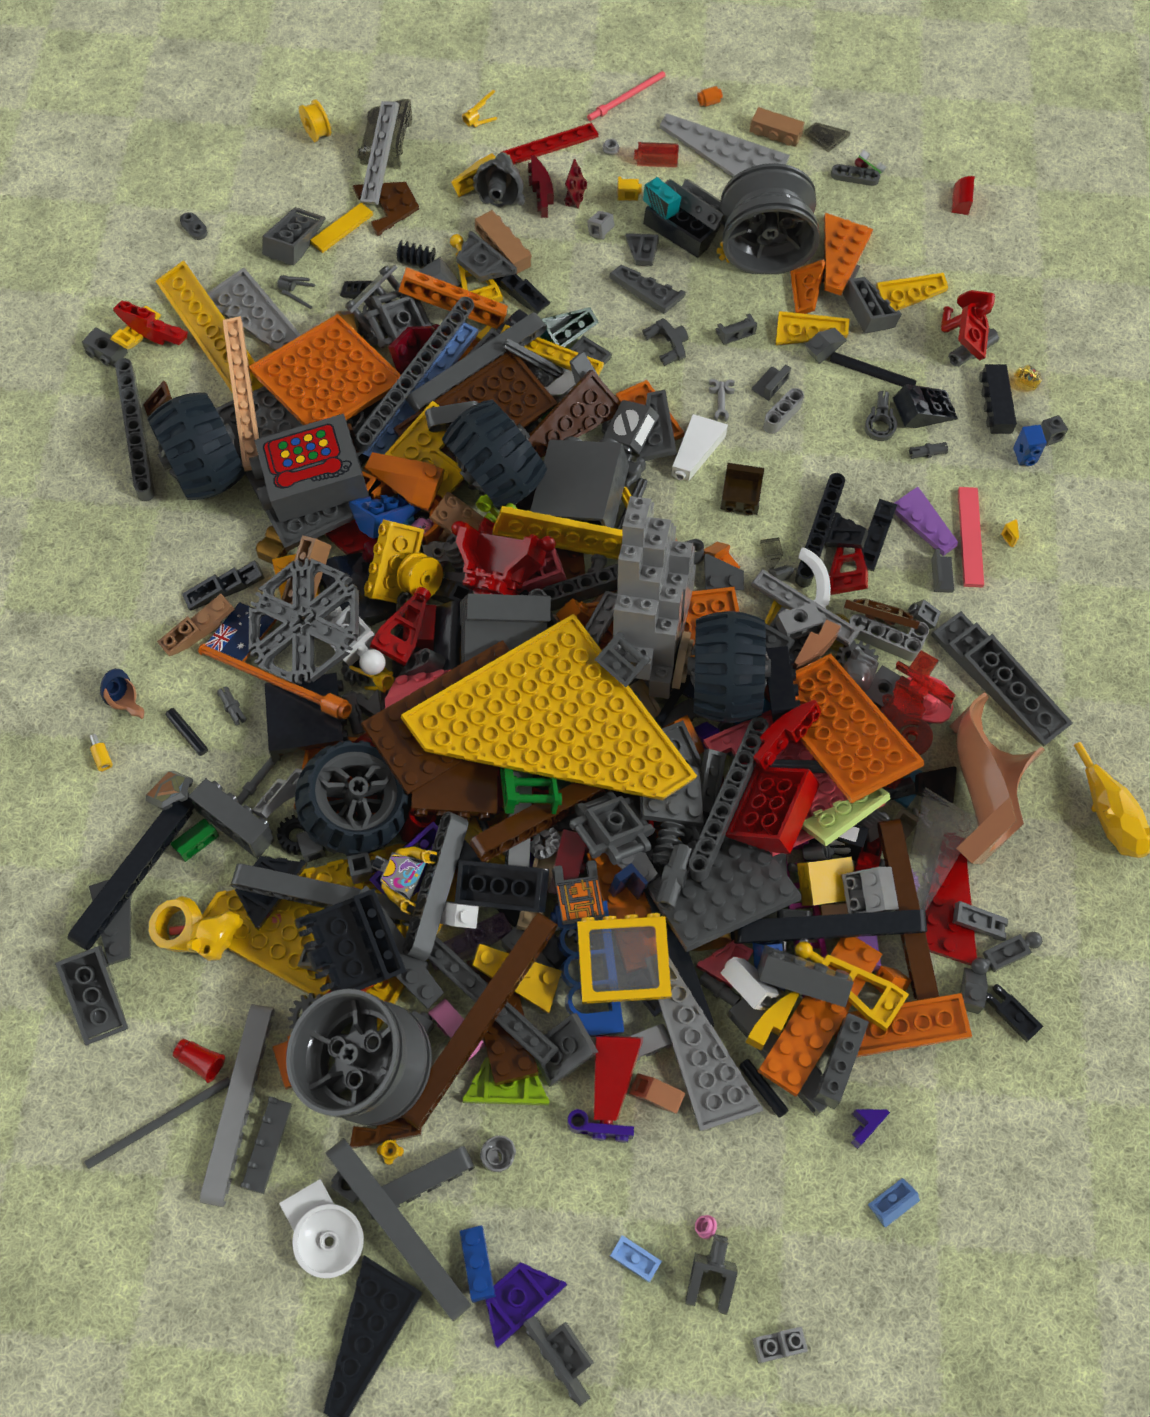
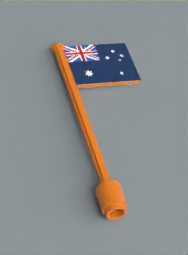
M239 602L234 608L235 610L229 614L206 644H201L198 648L200 655L209 656L320 704L322 712L335 718L346 719L351 713L352 705L346 699L332 693H328L326 696L319 695L245 663L250 656V606ZM267 615L261 618L260 640L277 621L276 619Z

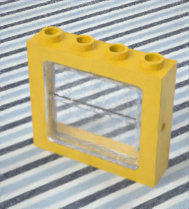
M660 913L647 914L646 918H638V915L635 914L626 915L625 919H616V916H605L603 920L596 921L594 917H585L577 922L582 1004L670 999L672 997L665 916L660 917Z

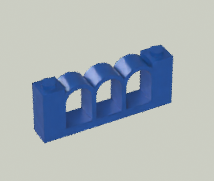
M602 901L604 914L609 916L607 901ZM555 906L553 912L550 913L551 921L558 925L556 931L561 930L557 941L559 950L564 956L568 957L561 967V975L567 986L572 988L565 997L567 1012L570 1015L578 1014L590 1037L623 1033L624 1025L620 1002H608L609 1011L581 1013L574 1008L572 996L575 991L581 989V982L571 978L568 968L572 960L579 959V952L572 951L566 946L565 934L568 930L577 929V923L562 925L559 906ZM611 928L598 929L601 949L591 950L590 954L591 957L602 956L605 980L592 981L593 988L606 987V991H619Z

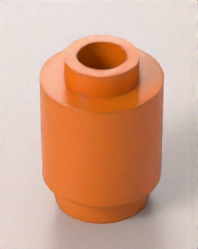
M717 86L703 89L697 93L700 106L705 107L720 103L723 98L722 91Z

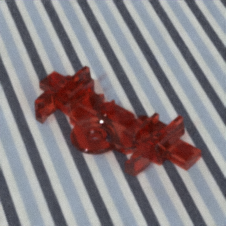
M922 650L918 653L910 667L900 661L896 663V669L912 679L909 680L901 676L895 683L893 697L891 694L883 695L882 702L886 706H882L880 709L898 731L907 725L918 726V728L912 726L905 728L901 735L919 755L927 752L933 741L932 729L922 719L926 713L924 704L929 694L942 701L950 709L955 701V694L950 689L929 677L939 660ZM914 735L916 739L909 741L908 736ZM901 779L886 786L895 789L901 783Z

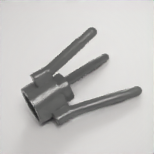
M281 275L277 283L278 289L282 290L281 294L287 295L300 304L312 309L311 305L290 293V291L295 289L296 285L315 287L313 283L302 282L310 281V278Z

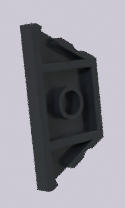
M260 856L253 866L300 876L308 864L305 860L290 861L287 858L273 859L268 856ZM235 889L252 923L259 931L282 899Z

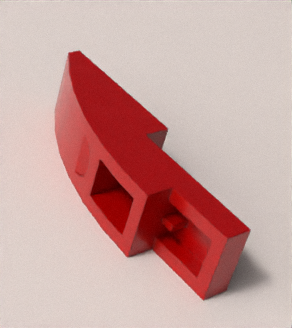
M123 300L113 308L116 315L130 328L157 344L163 345L168 341L180 346L187 339V331L182 330L180 327L166 324L161 320H156L155 313L147 308L139 307Z
M811 700L787 712L760 736L763 745L753 756L759 768L765 771L769 765L774 763L780 751L786 748L789 740L797 743L800 738L806 735L808 728L819 719L821 714L817 701Z

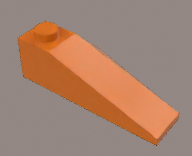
M372 452L365 465L366 471L379 481L385 482L392 488V491L403 496L406 502L426 511H429L443 482L444 469L427 462Z

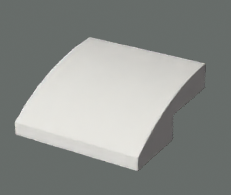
M321 1179L279 1203L293 1231H295L300 1219L311 1209L326 1204L335 1205Z

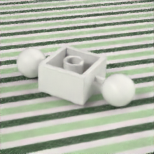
M339 606L324 619L346 628L350 624V606L346 607L343 611ZM359 617V635L352 633V635L357 637V641L351 639L348 642V645L353 650L344 649V651L350 654L343 660L350 666L360 659L359 665L364 673L377 675L385 667V657L380 651L369 647L375 634Z

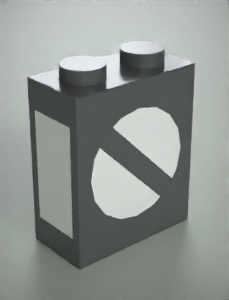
M622 400L603 439L610 438L618 443H622L625 453L640 454L659 415L651 406Z

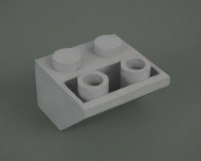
M875 867L842 874L848 914L885 912L899 909L892 867Z

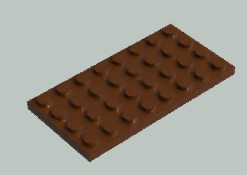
M509 351L434 401L439 406L469 401L481 403L492 399L516 425L520 423L523 428L535 422L557 405L556 400L520 357ZM426 407L394 427L395 434L400 437ZM444 445L440 451L457 463V459L447 446Z
M503 640L361 723L363 729L407 795L465 760L425 752L401 719V714L509 652L510 650Z

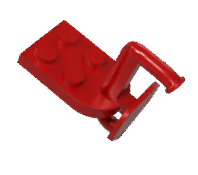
M969 290L957 298V304L962 308V314L950 319L953 308L949 306L943 308L941 330L947 333L960 327L958 341L980 361L986 358L989 333L986 315L992 311L995 303V294Z

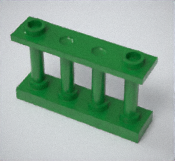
M500 767L505 814H514L515 805H519V803H550L552 814H556L558 806L562 804V794L558 793L556 778H517V775L513 774L515 770ZM517 786L548 787L549 795L519 794V792L515 791V788Z

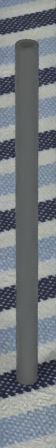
M229 1077L224 1078L85 1160L87 1168H92L227 1088L230 1084Z

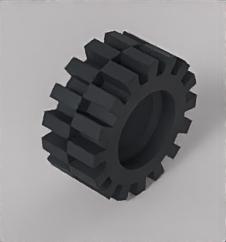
M291 815L292 819L286 817L285 823L280 822V827L277 828V838L284 851L286 850L289 854L293 852L294 855H298V852H301L298 841H291L289 833L296 828L303 831L306 830L301 826L299 819L295 815Z

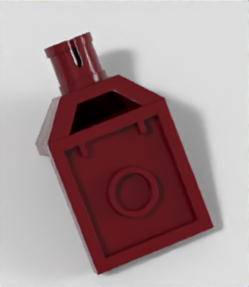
M439 324L407 327L388 346L396 370L401 375L439 327Z

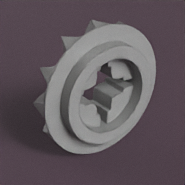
M552 827L532 837L533 840L530 842V852L538 859H546L552 856L560 845L561 837L559 832ZM544 838L546 839V840H545V843H546L545 846H546V847H544V846L542 845V844H543V841H542V840H543Z

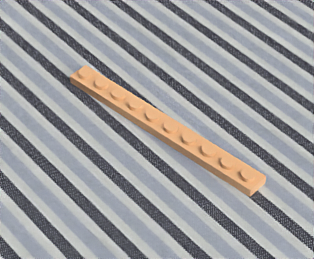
M240 316L223 320L242 465L245 471L252 470L249 458L258 455L254 440L259 439L243 323Z

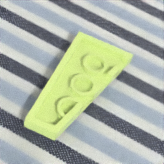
M880 788L852 804L849 800L836 801L832 803L833 807L822 811L820 809L813 812L814 816L804 821L802 829L824 846H827L890 800V794L883 788Z

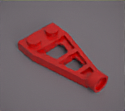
M837 547L829 573L830 595L868 589V570L862 549L854 548L855 553L843 555L844 548ZM856 562L857 569L855 571L840 573L843 563Z
M418 587L413 596L379 628L369 647L380 651L382 654L405 666L416 647L426 603L431 597V593L426 588ZM408 609L417 613L414 623L402 617ZM401 624L409 629V636L406 641L391 634V630L396 625Z

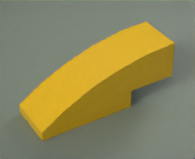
M793 991L773 1004L755 1024L745 1043L761 1051L770 1032L779 1036L800 993Z

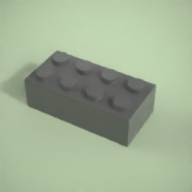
M205 778L188 796L196 812L258 859L274 842L273 832L268 827L270 824L263 817L257 818L253 815V810L247 805H240L238 799L232 793L226 794L222 791L223 788L216 781L211 782Z

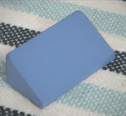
M902 1178L869 1203L868 1206L886 1228L918 1203L920 1199L918 1192Z

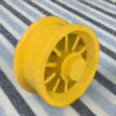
M312 100L311 104L307 106H299L300 119L305 131L313 142H317L324 135L326 137L331 136L330 122L318 100Z
M414 552L405 557L397 571L399 588L406 593L407 591L412 595L418 587H423L432 596L439 589L443 578V569L440 562L420 552Z

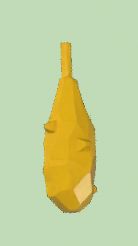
M1081 742L1074 744L1076 751L1086 766L1085 772L1093 801L1091 810L1097 813L1106 837L1121 855L1136 858L1147 856L1150 853V828L1142 808L1126 787L1114 780L1098 764L1092 762Z

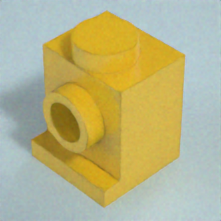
M618 176V201H638V195L642 194V184H639V179H622L621 176Z

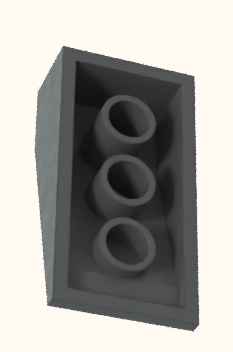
M294 207L262 236V255L294 266L305 254L311 244L310 240L316 236L326 217Z
M97 946L55 963L85 1046L129 1029L102 946Z

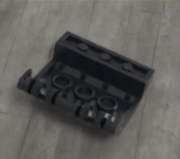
M374 888L294 920L297 929L305 926L307 928L299 932L300 937H305L312 933L315 941L307 942L304 948L305 950L312 947L315 948V950L308 952L307 956L313 971L320 968L323 969V971L315 974L316 979H321L327 975L330 978L331 983L322 985L320 987L321 992L328 989L331 992L341 989L362 990L407 972Z

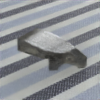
M779 537L760 541L768 573L775 568L783 556Z

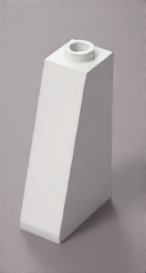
M693 414L673 463L671 476H674L677 480L689 481L726 437L728 424Z

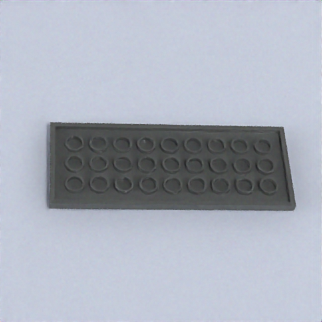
M265 386L253 391L259 438L303 426ZM233 400L217 407L216 410L219 416L223 418L224 424L228 423L236 438L234 439L235 449L242 463ZM252 470L244 471L259 499L257 488L266 486L265 479L256 480ZM349 503L281 523L274 508L265 511L286 552L299 546L302 535L317 538L355 520Z

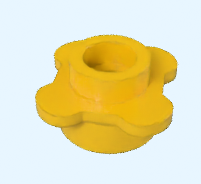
M387 1140L377 1147V1153L383 1156L385 1164L391 1165L394 1159L404 1154V1149L397 1145L396 1140Z

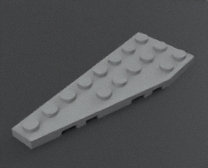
M667 113L660 124V129L673 138L679 139L685 146L695 150V153L713 165H717L726 174H730L733 177L743 170L756 165L769 163L786 165L790 157L788 154Z

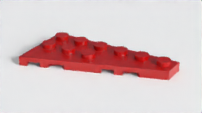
M944 832L924 907L928 932H925L930 953L971 966L973 960L977 958L974 930L952 923L956 902L961 901L972 905L967 858L957 849L965 838Z

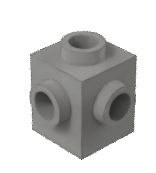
M432 541L428 545H423L421 553L437 559L442 569H444L449 561V557H447L446 551L443 549L445 542Z

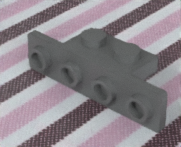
M536 1316L524 1322L526 1332L539 1346L542 1357L549 1361L557 1379L564 1383L571 1400L577 1403L578 1406L583 1405L590 1399V1396L577 1377L594 1362L567 1322L548 1335Z

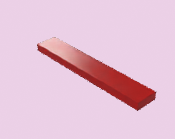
M588 123L502 152L511 157L513 164L530 160L531 155L539 157L597 138L599 134L594 125Z

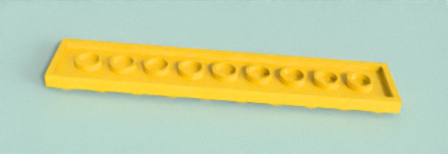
M183 260L157 279L156 283L232 392L223 320L225 318ZM246 349L248 364L250 366L253 363H255V360L252 358V356ZM250 372L252 392L264 387Z

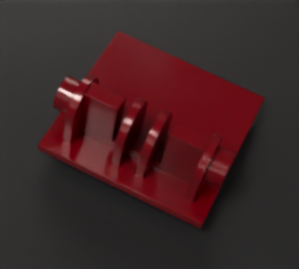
M574 159L565 182L567 194L564 202L566 206L575 205L579 209L588 184L581 172L580 166H578Z

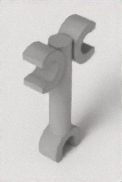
M715 379L709 380V385L715 386L709 387V393L714 394L718 392V410L715 413V421H718L719 415H723L725 421H728L729 413L725 410V392L727 394H734L735 388L728 387L734 386V380H727L726 382H718Z

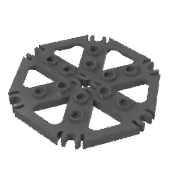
M305 558L303 566L299 560L292 561L262 585L258 590L264 593H255V595L259 596V601L257 603L251 601L250 603L256 609L249 607V651L253 657L259 655L258 659L254 661L258 664L257 666L294 684L300 685L302 684L303 677H305L304 680L307 683L314 682L348 656L350 653L344 651V649L353 650L348 645V642L351 639L357 641V637L352 635V633L359 635V590H357V586L354 584L348 587V584L353 579L342 571L312 558L310 560ZM322 572L335 578L336 581L314 598V577L317 573ZM291 577H293V605L274 596L276 588ZM344 602L350 603V624L348 627L343 628L324 619ZM267 615L283 622L273 632L260 640V620L263 616ZM303 617L306 618V619L304 620V621H305V624H301ZM314 637L336 648L335 655L319 667L314 665ZM292 644V671H286L275 666L274 658Z

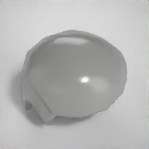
M496 1135L485 1141L481 1148L480 1159L483 1166L489 1171L502 1172L512 1165L516 1149L509 1138ZM498 1152H500L501 1157H502L500 1162H499Z

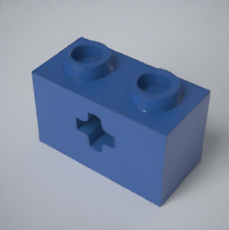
M1041 425L1022 427L1013 447L1019 466H1033L1038 462L1047 444Z

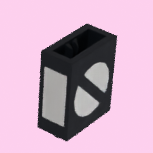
M854 825L831 842L829 846L834 849V854L842 857H852V860L856 861L864 847L869 829ZM813 838L809 841V844L819 841Z

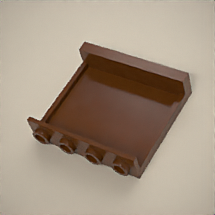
M468 760L461 762L412 792L409 813H413L417 817H426L429 814L442 818L443 814L449 811L465 819L478 817V820L481 821L491 820L497 813L498 767Z

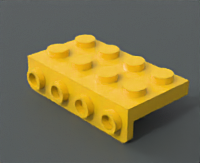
M383 519L378 528L379 537L373 549L374 557L373 562L369 566L370 574L364 586V596L397 603L398 596L403 592L397 583L398 568L405 557L411 553L419 552L425 529Z

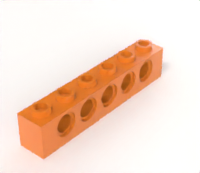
M408 267L405 269L398 290L400 293L448 311L452 310L461 297H469L474 302V308L468 318L496 329L504 322L508 306Z

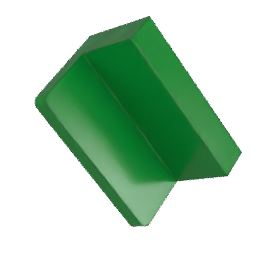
M202 819L174 840L171 846L186 862L217 839L219 834L212 824Z

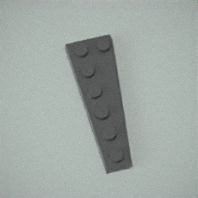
M365 886L358 894L366 892L370 889L367 886ZM382 907L407 971L395 977L429 1009L444 992L421 960L403 953L405 938Z

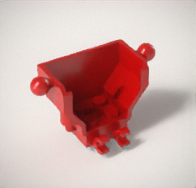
M462 521L454 522L451 527L452 533L457 536L456 544L464 560L463 572L466 574L462 583L472 590L474 594L517 595V591L522 589L523 582L543 566L546 552H551L556 546L555 539L551 536H545L540 539L536 535L531 534L529 537L525 536L523 540L480 533L468 523Z

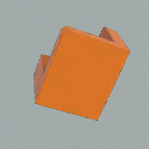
M880 966L876 976L892 982L905 992L911 982V979L895 968ZM873 985L877 990H879L883 994L885 989Z

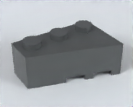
M865 277L849 279L843 296L864 334L895 328L902 313L899 310L895 311L890 306L891 302L888 299L884 300L879 295L880 291Z

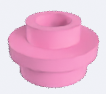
M705 1215L697 1219L695 1230L701 1238L710 1239L716 1232L717 1222L714 1217Z

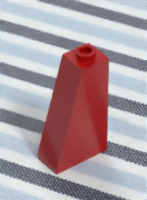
M600 1035L596 1037L598 1053H596L594 1120H600V1124H613V1121L619 1119L643 1043V1037Z

